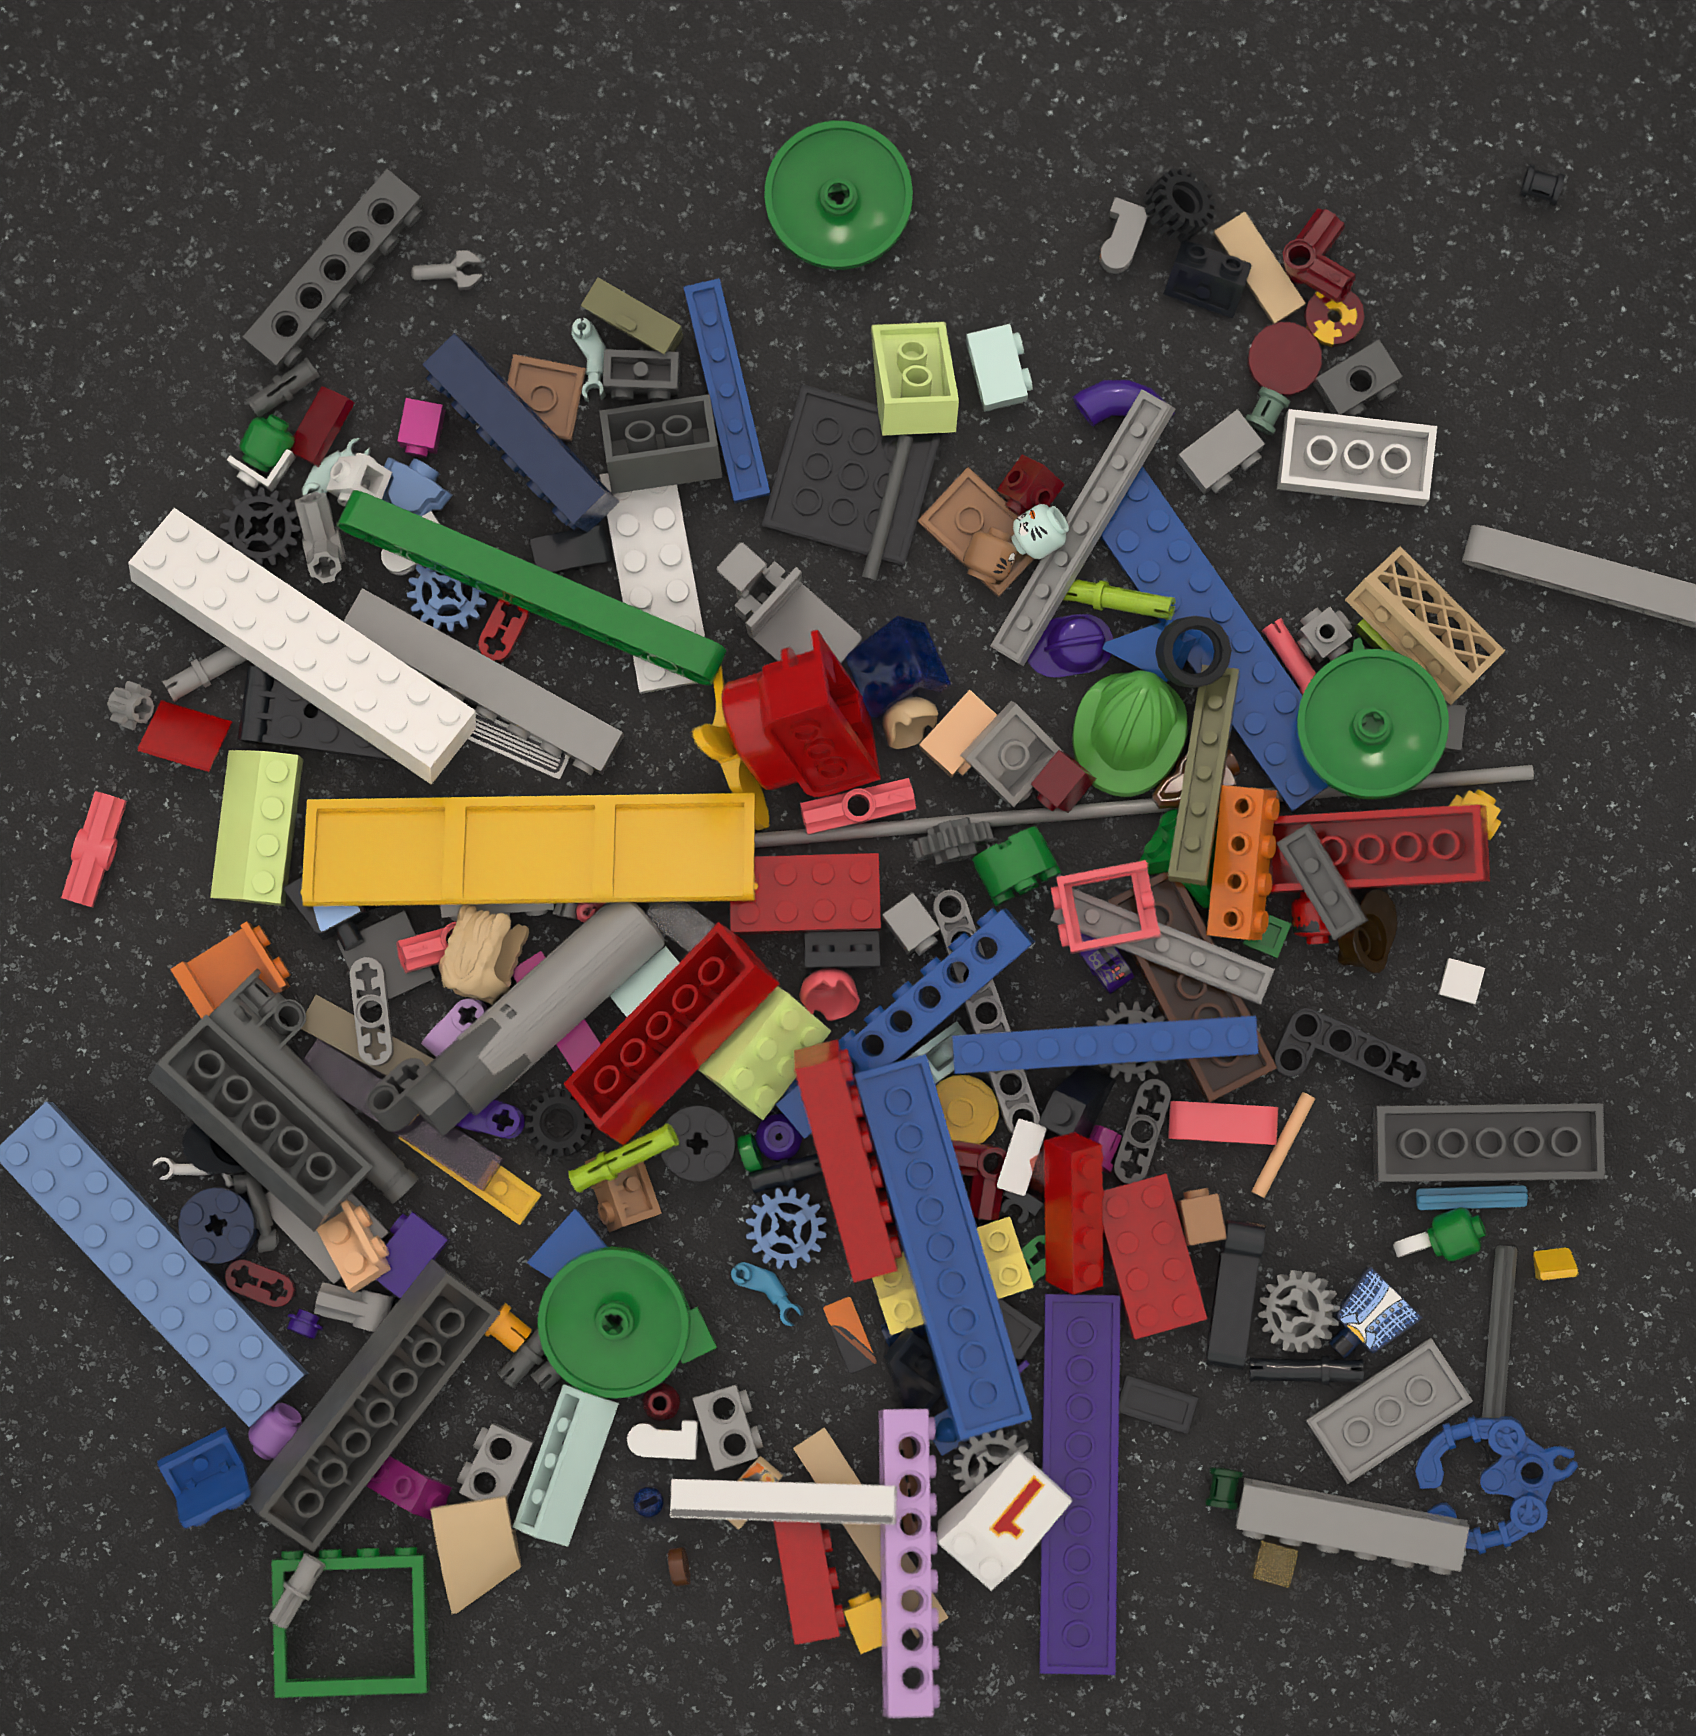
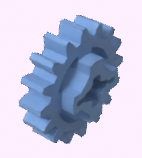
M417 564L415 568L420 575L419 578H409L408 580L409 584L415 587L416 590L408 592L407 597L409 600L417 601L411 607L413 614L424 613L420 619L422 622L428 624L432 620L434 622L433 628L439 631L442 625H447L450 634H452L455 630V624L460 623L466 630L469 628L466 619L469 617L475 620L480 619L476 608L487 606V602L480 598V595L485 594V592L472 587V598L469 601L464 596L463 588L466 584L445 575L439 576L436 571ZM425 584L432 590V597L428 601L427 606L423 598ZM437 584L447 589L454 585L453 590L458 601L448 596L442 600V594ZM445 610H457L460 612L453 616H441Z
M778 1188L775 1191V1199L771 1200L766 1194L762 1195L763 1202L765 1203L762 1208L752 1205L751 1208L757 1216L756 1219H746L747 1224L754 1226V1232L747 1234L746 1238L757 1240L758 1244L753 1247L752 1251L756 1253L763 1250L765 1255L762 1262L765 1264L773 1257L777 1259V1268L781 1269L784 1260H789L790 1265L794 1269L797 1268V1258L802 1257L807 1263L811 1261L807 1253L810 1249L820 1252L821 1248L815 1241L817 1238H826V1233L818 1230V1225L825 1223L826 1218H816L815 1213L821 1206L816 1204L810 1207L807 1204L810 1197L809 1194L806 1193L801 1199L796 1198L795 1188H791L788 1196H783L782 1191ZM792 1203L801 1207L802 1210L796 1214L783 1213L778 1204ZM767 1212L772 1219L770 1232L762 1237L761 1223ZM775 1213H778L787 1222L791 1220L796 1222L797 1226L793 1228V1233L795 1234L794 1237L797 1240V1244L786 1235L781 1237L777 1235L776 1231L780 1226ZM810 1220L812 1232L808 1243L805 1245L800 1235L802 1225ZM778 1242L789 1244L795 1253L781 1254L773 1251L770 1247Z

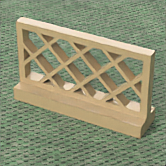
M1401 546L1371 572L1345 599L1399 654L1417 662L1433 677L1441 689L1445 700L1450 705L1505 652ZM1395 561L1407 571L1408 577L1397 575ZM1382 582L1388 583L1389 589ZM1399 586L1410 588L1412 598L1401 596ZM1421 590L1427 591L1433 597L1434 603L1423 601ZM1408 608L1414 609L1416 616ZM1426 612L1437 614L1439 625L1428 623ZM1448 617L1454 618L1460 624V629L1451 628ZM1435 635L1441 636L1442 642ZM1452 638L1463 640L1465 651L1454 649ZM1474 643L1480 644L1490 656L1476 654ZM1461 661L1468 662L1469 669Z

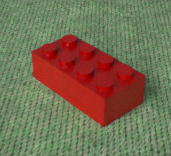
M879 853L754 857L755 883L758 884V888L755 890V901H730L731 931L736 935L881 931Z
M1167 1173L1104 1190L1102 1200L1103 1236L1132 1339L1207 1320Z

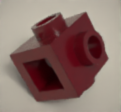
M1022 454L1013 468L1007 473L997 491L1007 500L1005 507L1015 515L1020 516L1038 504L1050 507L1065 484L1045 465Z

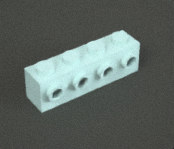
M563 1384L513 1528L539 1539L564 1546L569 1545L619 1403Z

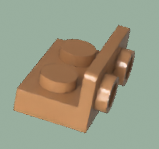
M597 1156L585 1161V1164L597 1159ZM644 1161L618 1173V1178L612 1181L605 1179L591 1186L599 1203L597 1208L599 1218L607 1226L609 1232L662 1214Z

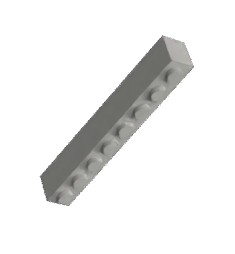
M363 588L343 621L430 681L444 687L445 691L463 702L466 699L477 705L475 709L477 714L492 722L497 717L510 724L507 730L524 740H527L529 735L542 741L540 745L542 750L557 758L562 753L575 760L572 766L587 775L592 776L594 771L603 775L624 738L622 731Z

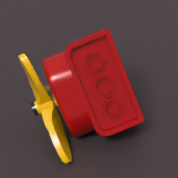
M818 629L811 631L813 650L796 655L791 647L781 649V660L764 665L761 672L724 684L721 665L713 682L716 699V713L713 724H704L694 728L692 731L696 744L705 753L706 758L709 761L718 760L721 764L732 793H755L756 830H763L769 827V812L761 787L766 790H775L798 782L806 794L813 797H825L881 780L870 706Z

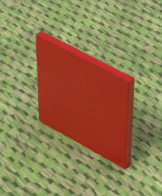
M161 700L138 746V751L209 772L232 726V721Z

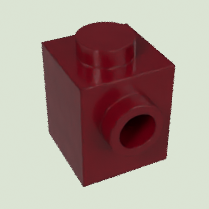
M1058 750L1031 785L1040 792L1036 798L1048 809L1054 812L1056 808H1059L1069 813L1097 778L1070 755Z

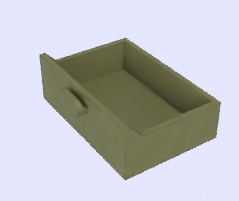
M597 277L581 304V307L588 310L589 313L664 355L667 351L675 352L684 338L681 325Z

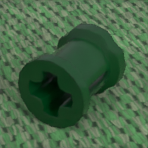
M1210 1467L1209 1473L1213 1476L1210 1497L1206 1498L1205 1504L1213 1507L1238 1510L1236 1494L1238 1480L1243 1478V1472Z

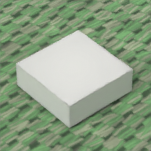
M1448 958L1438 995L1473 1005L1476 1004L1485 968Z

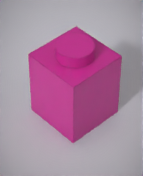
M406 398L397 441L400 447L406 448V454L423 458L427 457L428 452L437 454L445 409L442 404Z

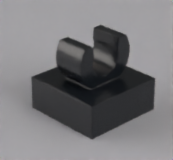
M1029 1182L1024 1196L1006 1191L1004 1195L1007 1198L1002 1204L1001 1211L1005 1213L1010 1205H1019L1022 1208V1214L1017 1222L1022 1224L1028 1219L1030 1213L1033 1215L1037 1214L1045 1201V1192Z

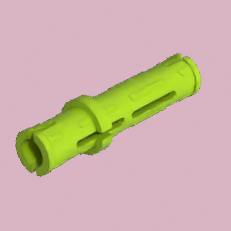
M1078 579L1074 580L1063 599L1064 601L1069 600L1093 605V608L1102 611L1103 608H1110L1165 620L1172 619L1175 606H1171V604L1174 605L1176 603L1174 597L1109 586V583L1103 580L1094 583Z
M667 1123L663 1127L635 1139L612 1152L607 1153L603 1151L597 1154V1159L575 1170H570L568 1172L570 1181L574 1189L579 1193L605 1179L612 1181L618 1178V1173L646 1161L673 1146H678L677 1134L673 1127Z

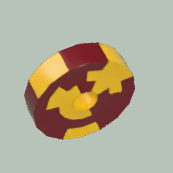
M1351 291L1338 304L1321 293L1316 292L1306 306L1304 314L1305 326L1320 344L1330 347L1345 345L1352 341L1362 328L1364 321L1363 305L1357 295ZM1337 311L1341 316V320L1338 322L1330 321L1328 312Z

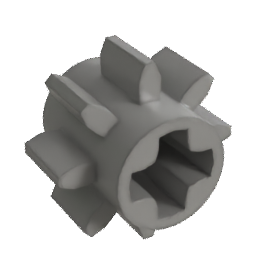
M131 681L126 682L125 688L115 687L107 702L112 713L110 720L120 723L121 726L131 730H135L137 722L147 724L154 710L153 701L149 697L152 693L151 690Z

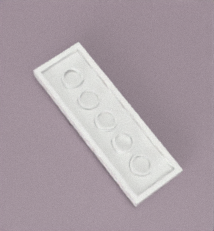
M608 473L601 474V482L611 492ZM677 485L613 494L620 502L607 514L623 603L705 637ZM633 656L640 694L697 683Z

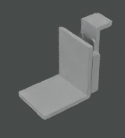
M739 543L717 567L718 572L736 588L738 602L734 605L736 615L746 623L747 634L777 661L781 660V649L791 647L796 655L813 650L811 631L817 629L840 663L861 642V635L802 583V572L797 567L786 577V571L774 561L767 568L766 563L744 543ZM762 582L773 593L768 596L762 592L756 600L750 594Z

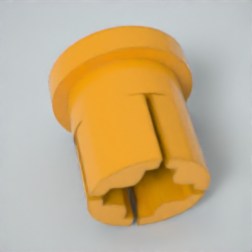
M504 1303L499 1309L500 1315L485 1332V1335L487 1337L492 1335L514 1353L525 1341L524 1338L526 1339L532 1329L511 1313V1307Z

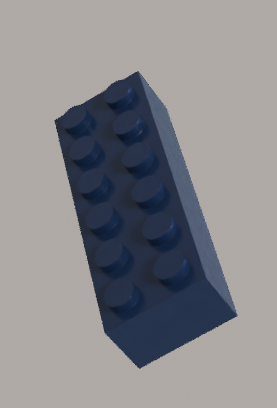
M455 333L452 334L422 364L430 372L426 379L441 394L444 393L449 399L453 396L455 400L451 403L452 407L465 420L468 419L473 425L476 423L480 425L476 432L490 446L493 445L498 451L501 449L505 451L501 456L504 462L514 472H518L524 478L526 476L530 478L526 484L541 500L544 499L548 504L553 502L556 505L551 511L563 524L571 527L574 531L579 527L589 532L620 502L474 347Z

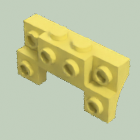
M1007 1217L977 1227L998 1300L1034 1288L1011 1218ZM903 1252V1257L897 1258L898 1271L872 1278L891 1336L904 1331L906 1327L911 1329L924 1325Z

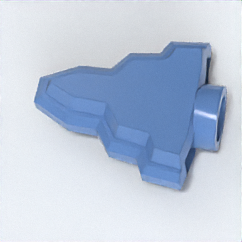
M388 457L384 467L390 470L392 474L382 500L421 517L430 511H441L452 494L435 482L439 476L436 470L413 458L408 466Z

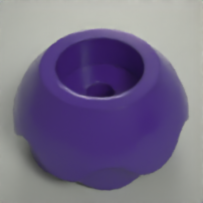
M774 1114L767 1116L761 1121L755 1139L760 1151L767 1158L777 1161L793 1157L800 1148L803 1136L784 1114ZM778 1133L782 1134L783 1136L782 1140L780 1141L776 1140L775 1138L776 1134Z

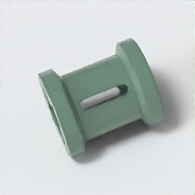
M1261 387L1258 392L1260 398L1252 414L1246 415L1245 419L1252 428L1273 436L1276 431L1274 425L1282 409L1288 408L1290 401L1269 388Z

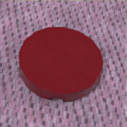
M1278 322L1265 327L1255 336L1248 355V368L1252 379L1260 388H1269L1283 396H1293L1304 392L1316 379L1322 362V352L1317 339L1307 328L1294 322Z

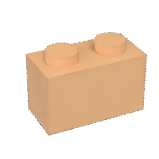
M969 690L919 744V749L951 778L957 772L963 776L971 766L960 755L995 719L997 714Z

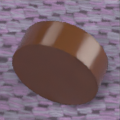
M685 1548L670 1549L668 1551V1567L672 1583L675 1586L690 1584V1567Z

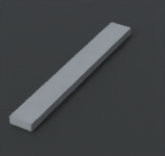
M1144 390L1140 391L1065 518L1069 527V531L1066 532V542L1062 547L1041 559L990 647L1020 665H1025L1176 410L1174 407Z

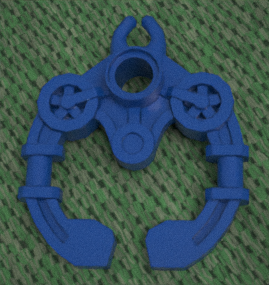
M1472 1416L1468 1417V1422L1450 1426V1423L1443 1424V1430L1434 1436L1423 1449L1415 1468L1420 1489L1439 1487L1444 1476L1440 1460L1441 1456L1448 1449L1456 1448V1440L1473 1436L1474 1443L1480 1442L1481 1439H1488L1493 1451L1501 1455L1498 1461L1483 1470L1480 1476V1484L1482 1489L1489 1494L1508 1495L1514 1498L1510 1505L1511 1519L1506 1523L1505 1521L1498 1522L1499 1530L1481 1534L1480 1527L1473 1530L1469 1529L1465 1548L1479 1550L1480 1554L1486 1553V1548L1504 1544V1547H1509L1511 1543L1521 1539L1529 1532L1541 1529L1547 1521V1505L1545 1503L1553 1483L1570 1477L1578 1468L1577 1462L1571 1461L1564 1470L1557 1469L1554 1466V1459L1559 1455L1571 1459L1575 1456L1574 1450L1562 1446L1542 1448L1525 1435V1429L1521 1422L1512 1416H1501L1498 1419L1475 1418ZM1535 1462L1543 1468V1471L1537 1478L1529 1479L1521 1473L1522 1467L1526 1463ZM1439 1503L1427 1510V1513L1457 1518L1456 1511L1448 1503Z

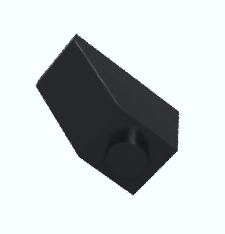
M1080 1065L1054 1090L1038 1124L1058 1136L1075 1132L1088 1138L1116 1080L1086 1065Z

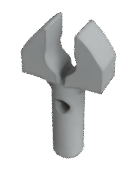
M468 250L456 251V258L450 264L413 266L412 277L414 280L451 278L458 283L459 290H470L483 279L482 274L467 276L458 270H461L468 264L482 265V262L475 254Z

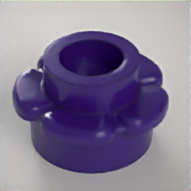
M299 1309L296 1315H288L291 1319L287 1329L314 1340L318 1330H323V1327L317 1324L320 1317Z

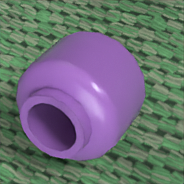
M277 1403L266 1411L250 1427L248 1432L254 1452L263 1459H275L302 1425L300 1413L285 1403Z

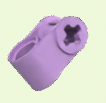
M473 998L460 1000L444 1019L438 1022L428 1033L421 1045L437 1057L474 1023H465L463 1021L466 1017V1014L463 1012L464 1008L471 1009L476 1007L475 1017L478 1019L488 1010V1007L481 1000Z

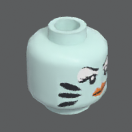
M1038 504L1015 519L1013 523L1014 535H1012L1011 539L1020 554L1024 555L1027 553L1034 559H1042L1063 546L1066 542V532L1069 531V527L1065 517L1058 508Z

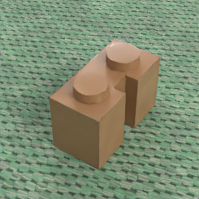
M1208 1188L1183 1192L1185 1200L1176 1201L1186 1245L1227 1239L1218 1194L1209 1195Z

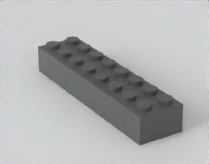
M431 1259L298 1428L293 1437L251 1488V1495L246 1501L258 1515L314 1552L501 1312L485 1297Z

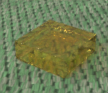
M1261 1541L1252 1578L1289 1588L1299 1551Z

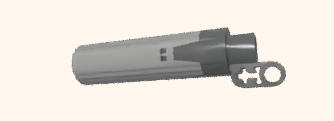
M635 902L604 904L460 1034L431 1063L426 1066L423 1061L417 1058H410L401 1062L371 1089L366 1098L367 1107L382 1128L387 1131L402 1129L420 1114L436 1132L444 1136L468 1113L477 1116L660 951L665 945L662 933Z

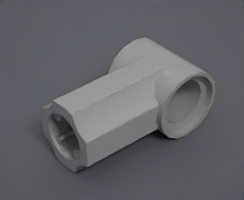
M322 1282L314 1313L335 1320L353 1323L352 1326L375 1332L391 1311L394 1297L363 1289L361 1292L356 1291L352 1293L348 1288Z

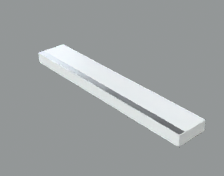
M671 1479L670 1517L896 1524L897 1486Z

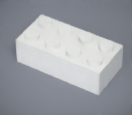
M1289 409L1284 421L1277 489L1425 506L1430 497L1437 426Z

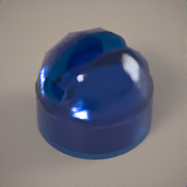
M654 1487L640 1489L633 1500L636 1512L643 1517L656 1516L664 1505L661 1492ZM656 1496L657 1503L641 1510L640 1502Z

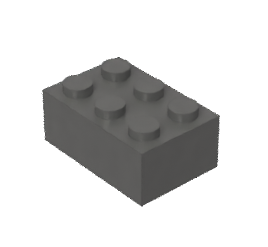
M710 394L599 411L612 494L722 478Z

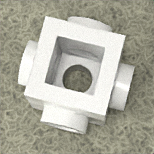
M356 453L355 456L339 457L331 469V478L326 490L338 497V503L344 507L353 490L362 491L382 499L392 472L366 454Z

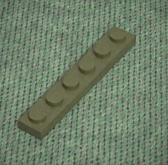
M1202 665L1201 672L1206 670L1210 665ZM1227 668L1223 676L1214 683L1198 687L1168 871L1169 881L1198 885L1207 884L1221 786L1240 671L1236 668Z

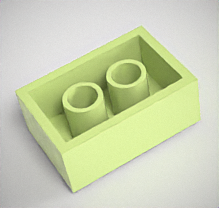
M777 986L698 1070L739 1105L764 1120L796 1078L794 1050L823 1043L831 1033V1030L789 993Z

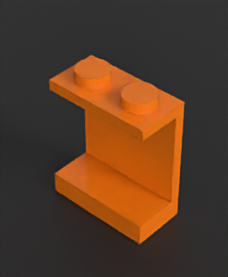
M246 921L240 925L242 929L191 961L187 963L182 961L170 969L201 1019L206 1014L209 1016L257 968L261 971L259 978L274 993H281L290 987L286 978L291 974L279 956L273 960L266 948L271 942L260 925L253 928L252 924Z

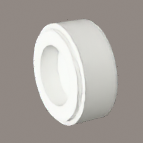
M1426 1232L1402 1239L1393 1245L1397 1258L1432 1246Z

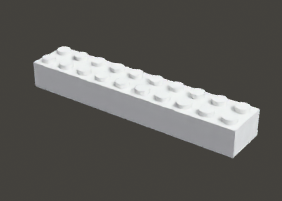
M175 508L128 562L131 581L430 784L434 782L476 729V711Z

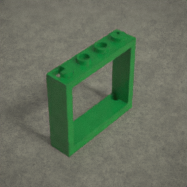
M395 1547L394 1554L379 1555V1548L357 1549V1555L342 1556V1549L319 1550V1557L315 1558L326 1565L323 1570L412 1567L415 1675L288 1679L287 1628H281L273 1623L275 1698L427 1693L430 1690L426 1553H417V1547ZM304 1550L281 1551V1558L272 1560L273 1610L286 1589L283 1586L286 1581L285 1571H296L303 1558Z

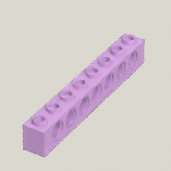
M928 1409L878 1410L880 1485L897 1486L896 1524H880L883 1716L888 1718L933 1717V1708H939L940 1702L939 1686L933 1685V1670L939 1667V1651L937 1646H932V1631L938 1630L937 1608H932L931 1593H937L938 1588L937 1570H931V1554L937 1553L936 1531H930V1516H936L935 1493H930V1478H935L936 1460L935 1455H929V1440L935 1439L934 1417H929ZM905 1437L912 1438L917 1445V1451L910 1459L904 1458L898 1448L900 1441ZM906 1475L913 1476L918 1485L917 1491L911 1497L904 1496L899 1489L900 1480ZM907 1513L913 1514L918 1520V1528L911 1535L904 1534L900 1529V1520ZM912 1551L917 1555L919 1564L914 1572L908 1574L902 1570L900 1560L906 1552ZM908 1590H914L919 1596V1605L911 1612L904 1610L901 1605V1597ZM910 1628L917 1630L920 1636V1642L913 1650L904 1648L901 1641L903 1633ZM915 1667L920 1672V1682L916 1687L908 1689L902 1682V1675L907 1668Z

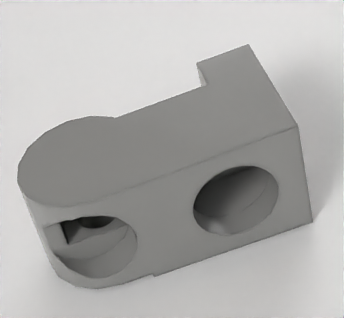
M1115 197L1109 217L1116 219L1117 223L1111 238L1104 242L1099 259L1104 270L1109 273L1118 274L1128 269L1131 264L1148 215H1146L1144 207Z

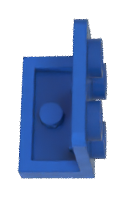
M225 1427L157 1461L158 1468L176 1498L179 1521L183 1528L203 1525L213 1515L225 1509L239 1507L251 1495L245 1461Z

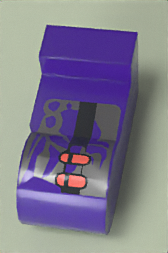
M1081 933L1082 942L1095 940ZM1114 946L1078 952L1091 973L1097 977L1109 994H1112L1134 978L1131 969Z

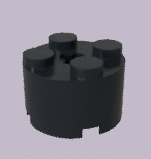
M691 1106L679 1110L665 1123L670 1124L675 1130L679 1145L661 1152V1155L667 1167L677 1176L693 1182H704L721 1175L731 1164L736 1150L735 1134L729 1122L719 1112L704 1106ZM697 1133H701L702 1139L709 1143L708 1148H702L699 1155L694 1154V1149L687 1145L688 1140H694Z

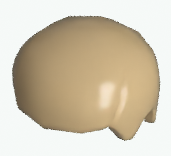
M907 697L889 707L884 714L882 722L888 745L894 749H902L921 743L924 739L925 727L929 725L934 729L937 726L938 710L935 704L920 697Z

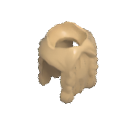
M463 904L458 910L456 925L451 936L448 938V947L445 949V955L440 959L439 963L443 987L452 989L455 994L462 997H470L493 1005L510 989L511 977L518 965V957L522 954V946L527 941L529 928L525 925L517 924L511 929L509 915L504 913L490 915L489 910L483 911L482 909L477 911L476 906Z

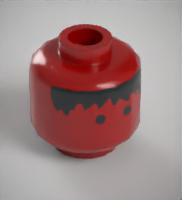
M1300 892V898L1295 899L1291 905L1293 933L1298 937H1306L1307 944L1329 943V936L1331 934L1306 892Z

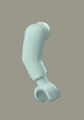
M579 318L572 325V336L587 358L586 375H588V381L582 387V394L584 400L589 402L587 392L591 388H597L600 390L602 400L605 397L601 377L603 376L604 349H606V346L594 325L586 318L583 321Z
M361 438L351 440L344 451L340 452L338 450L325 457L319 467L314 465L303 486V496L314 492L327 493L326 488L331 478L330 472L333 465L338 461L339 457L355 456L353 445ZM368 448L364 454L369 456L370 448Z

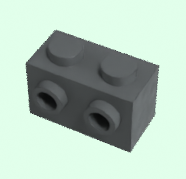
M604 349L603 389L605 394H611V399L633 400V395H648V400L661 402L670 400V396H679V352L667 351L664 355L658 351Z

